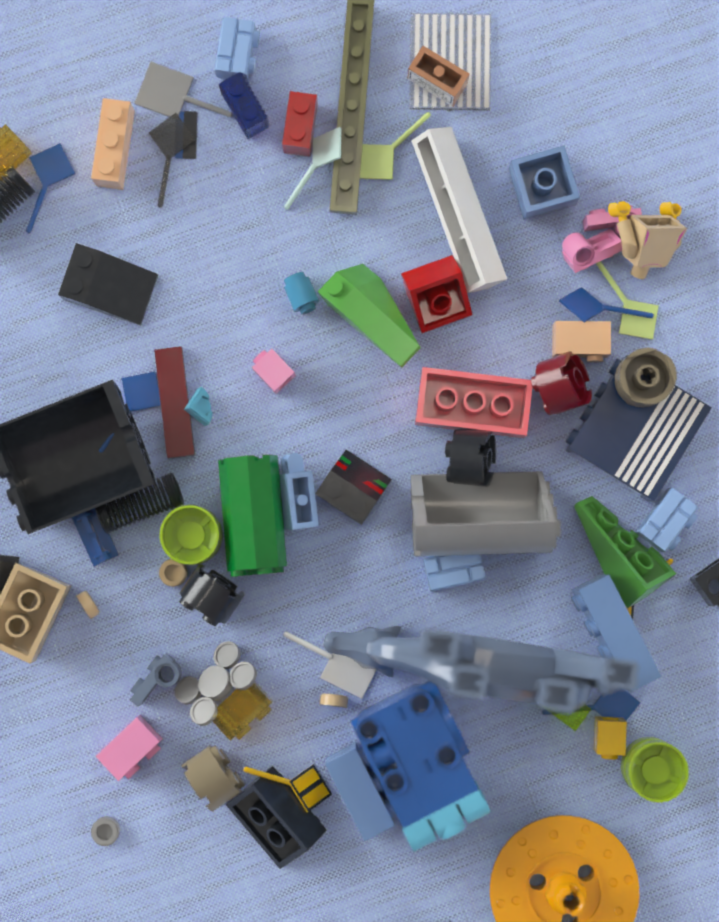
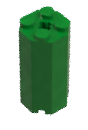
M248 455L218 460L227 571H230L231 577L284 572V567L287 566L278 455H262V458Z

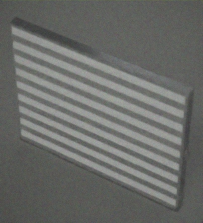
M452 12L411 13L410 65L421 47L425 46L470 75L467 86L454 106L410 81L409 109L490 111L491 14H453Z

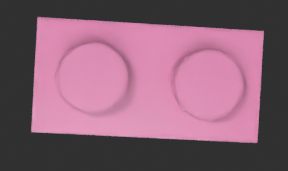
M139 715L95 757L118 781L124 776L129 779L141 768L137 764L141 759L146 757L149 760L161 749L158 743L163 738Z

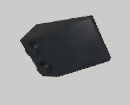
M76 243L58 295L64 301L141 326L158 274L102 251Z

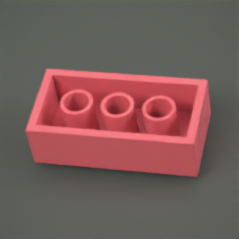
M422 367L415 425L451 430L492 431L493 435L524 438L528 432L533 388L531 380Z

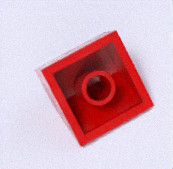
M453 255L401 273L405 290L421 333L473 315L462 271Z

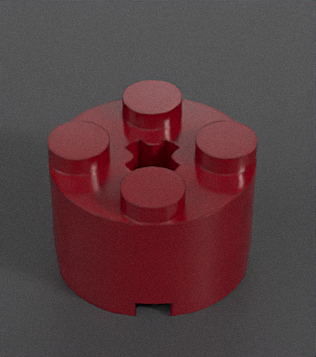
M571 351L539 362L536 366L535 376L531 377L532 387L536 392L540 393L544 409L548 415L560 414L587 405L592 399V389L587 390L585 383L590 381L587 369L577 354L571 356Z

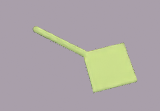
M429 112L424 114L392 145L363 144L360 179L393 180L394 149L422 125L431 114Z
M602 262L596 263L624 303L623 308L654 314L653 318H646L622 313L619 334L653 340L659 305L628 300Z

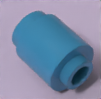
M298 272L284 279L286 285L284 289L294 312H301V315L314 311L319 299L310 278L306 277L304 272Z

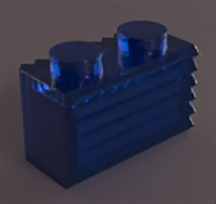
M239 72L219 84L221 95L247 139L269 128L268 115H266L265 110L260 105V101L257 100V96H255L243 73Z

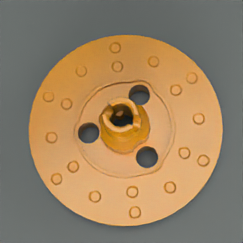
M549 816L522 827L502 847L491 873L490 903L496 922H562V916L565 914H570L572 917L575 916L572 922H634L639 905V880L635 865L628 851L606 828L589 819L578 816ZM582 865L591 866V872L586 877L578 876V869ZM534 874H542L544 876L543 882L538 886L530 884V878ZM571 893L574 895L571 901L564 900L567 895Z

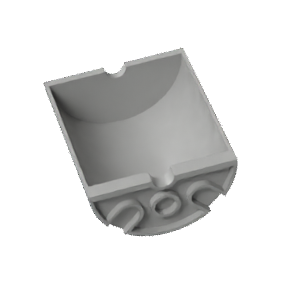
M542 471L494 473L488 487L450 483L446 480V474L411 475L414 556L551 553L556 548V537L561 535L560 520H557V508L554 506L553 494H550V483L544 480Z

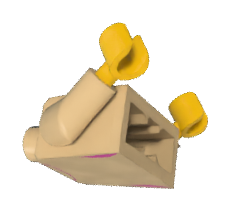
M625 201L618 202V204L610 203L608 206L610 216L618 217L619 219L617 226L622 243V254L633 264L630 272L631 275L638 279H645L650 268L667 266L674 252L680 247L681 239L687 229L677 220V217L682 212L681 206L677 203L663 202L660 205L661 215H631L630 219L627 220V216L631 211L630 204Z

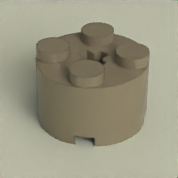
M641 348L632 352L622 360L615 373V386L620 397L628 405L642 408L653 406L667 398L677 380L676 368L671 358L654 348ZM642 374L645 376L649 375L651 380L646 383V381H641L640 376Z
M209 745L181 765L182 768L187 770L184 774L200 800L204 797L209 800L210 803L206 807L211 812H214L241 793V788L245 786L240 775L237 772H233L227 766L230 760L222 748L218 749L216 745L213 747Z

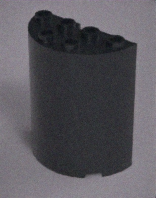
M113 379L0 424L1 479L7 478L10 489L6 490L8 499L12 505L16 504L20 514L17 516L18 524L22 531L26 530L27 534L155 484V476L149 466L151 462L128 404H124L122 393ZM114 433L106 449L102 453L99 452L107 438Z

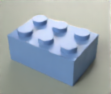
M355 742L326 757L325 765L365 842L394 827V817L397 815L388 797L384 798L382 794L384 789L376 773H371L368 767L370 764L365 756L363 747L359 748Z

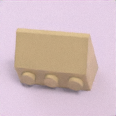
M15 563L0 595V650L27 663L35 662L71 585L48 574Z

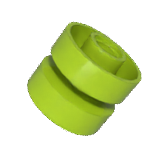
M184 505L172 510L163 520L160 528V542L165 553L174 561L189 565L202 564L212 559L220 550L223 542V529L220 521L212 512L199 506Z
M656 737L639 738L626 748V755L622 756L621 773L625 782L638 795L648 801L656 803L670 801L680 795L688 782L689 769L684 755L676 747Z

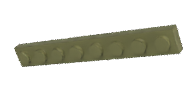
M347 0L337 128H341V158L335 160L333 164L330 213L357 215L374 0Z

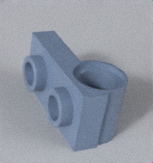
M164 654L161 658L157 655L147 668L151 672L146 679L139 678L130 691L134 695L130 698V701L139 707L144 703L157 684L161 687H170L180 680L182 676L181 667L170 655ZM164 666H169L174 670L175 676L172 681H166L162 678L161 670Z

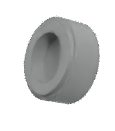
M109 816L99 818L91 828L92 839L101 846L113 844L120 835L119 823Z

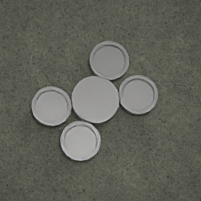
M226 641L217 646L213 654L216 665L204 670L199 681L194 677L188 676L181 679L175 687V697L179 702L186 705L193 703L190 709V717L193 722L200 726L208 725L215 719L218 708L214 701L226 697L232 686L238 690H245L251 687L256 680L257 672L252 664L249 662L238 663L241 652L235 643Z

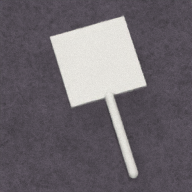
M284 632V637L329 659L320 677L321 679L361 699L363 698L377 669L363 668L349 657L330 654L288 632Z

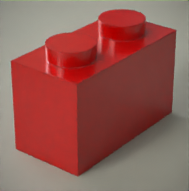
M290 91L282 141L284 153L310 157L318 107L316 94Z

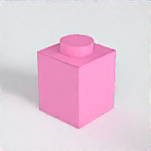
M273 349L268 352L263 350L253 360L255 363L252 367L253 371L275 394L296 376L295 372Z

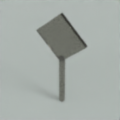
M174 113L149 132L166 157L158 200L159 208H162L164 203L171 158L196 140L177 113Z

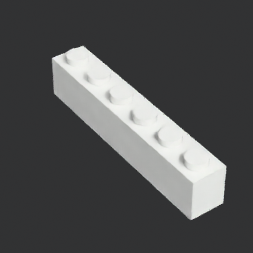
M452 127L428 129L413 139L412 143L453 256L462 271L467 293L489 289L507 280L454 132Z

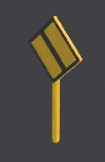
M314 764L291 780L250 767L243 768V771L291 786L307 813L332 795Z

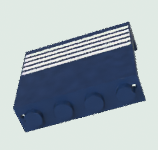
M616 359L608 372L612 374L607 384L602 382L594 394L598 399L593 407L588 405L582 413L580 419L583 423L578 430L574 428L565 442L569 445L565 451L576 453L640 493V497L647 502H654L712 407L674 385L667 398L653 406L642 408L628 405L616 390L615 373L618 365L622 362V360ZM642 374L640 376L641 381H646V383L651 380L649 375L645 376Z

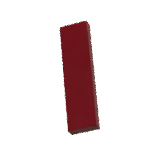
M179 346L155 349L167 458L195 455L191 415L184 410L189 402L183 348Z

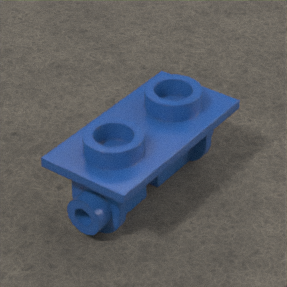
M95 508L71 517L94 567L119 555L110 534L104 532Z

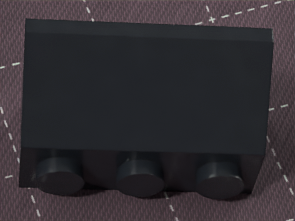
M273 766L265 771L266 773L283 777ZM258 776L241 793L226 804L279 869L308 851L327 831L312 811L308 813L305 811L289 785Z

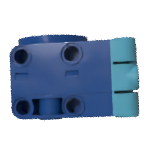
M430 681L423 684H413L362 710L356 718L350 720L364 749L365 756L372 770L376 773L403 827V832L413 852L436 841L437 838L434 831L443 840L465 829L463 816L469 824L491 813L476 781H474L463 759L470 751L436 684Z

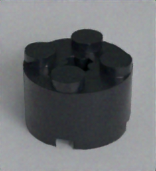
M454 430L453 440L447 441L445 446V456L450 458L446 472L447 482L485 487L490 485L494 472H489L491 463H496L495 435H491L492 431Z
M198 564L181 589V599L179 602L191 611L195 608L204 614L202 618L212 626L216 627L218 623L225 624L245 594L243 591L237 594L235 590L238 586L213 569L210 573L203 571L205 565Z

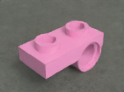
M630 205L631 211L627 216V220L630 219L631 215H642L641 208L633 209L632 205ZM605 209L592 210L584 218V232L612 228L614 233L620 238L617 226L619 222L618 217L610 216L609 212H606Z
M611 228L587 240L581 233H572L562 243V254L566 263L577 273L621 252L622 243L621 239Z

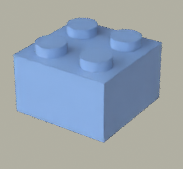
M565 145L511 160L508 169L523 220L577 204L580 196Z

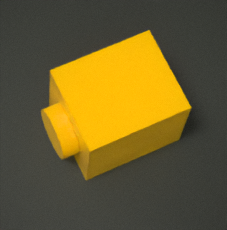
M595 716L594 751L596 754L601 755L602 759L616 760L618 755H626L627 722L623 717Z

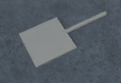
M154 62L149 64L134 103L174 119H178L184 101L228 117L233 116V113L187 96L193 81L192 76Z

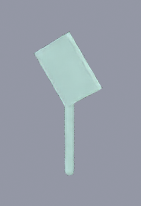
M340 127L313 138L312 165L285 204L284 208L286 210L290 208L315 169L341 158Z

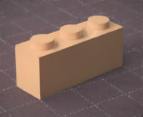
M107 98L102 100L91 179L97 187L124 189L135 113L130 101Z

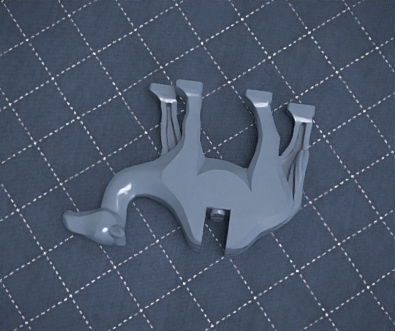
M392 626L385 629L367 627L351 633L332 631L324 639V648L329 653L349 657L363 668L377 669L384 675L393 678V668L426 678L436 685L448 688L453 695L482 699L484 696L537 703L541 708L572 713L574 709L578 710L589 703L592 687H596L602 696L612 694L619 688L632 691L637 688V662L603 658L586 653L441 630H423L420 637L399 638L398 634L401 626Z

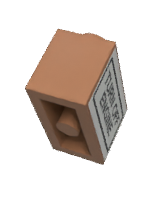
M422 46L408 68L407 79L454 106L467 86L470 74L427 47Z

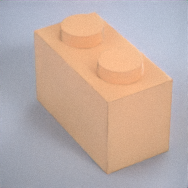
M555 321L552 325V357L571 351V356L577 354L580 358H587V362H603V358L611 355V321Z

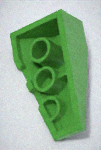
M364 264L335 272L317 291L332 310L401 368L421 348L382 279Z
M593 496L574 505L604 574L610 575L627 608L646 598L676 575L675 571L652 546L647 549L637 540L639 536L633 530L628 532L618 524L617 516Z

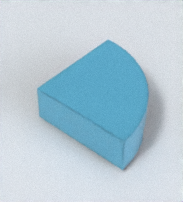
M200 387L197 388L184 410L206 426L209 425L212 419L210 397L206 390Z

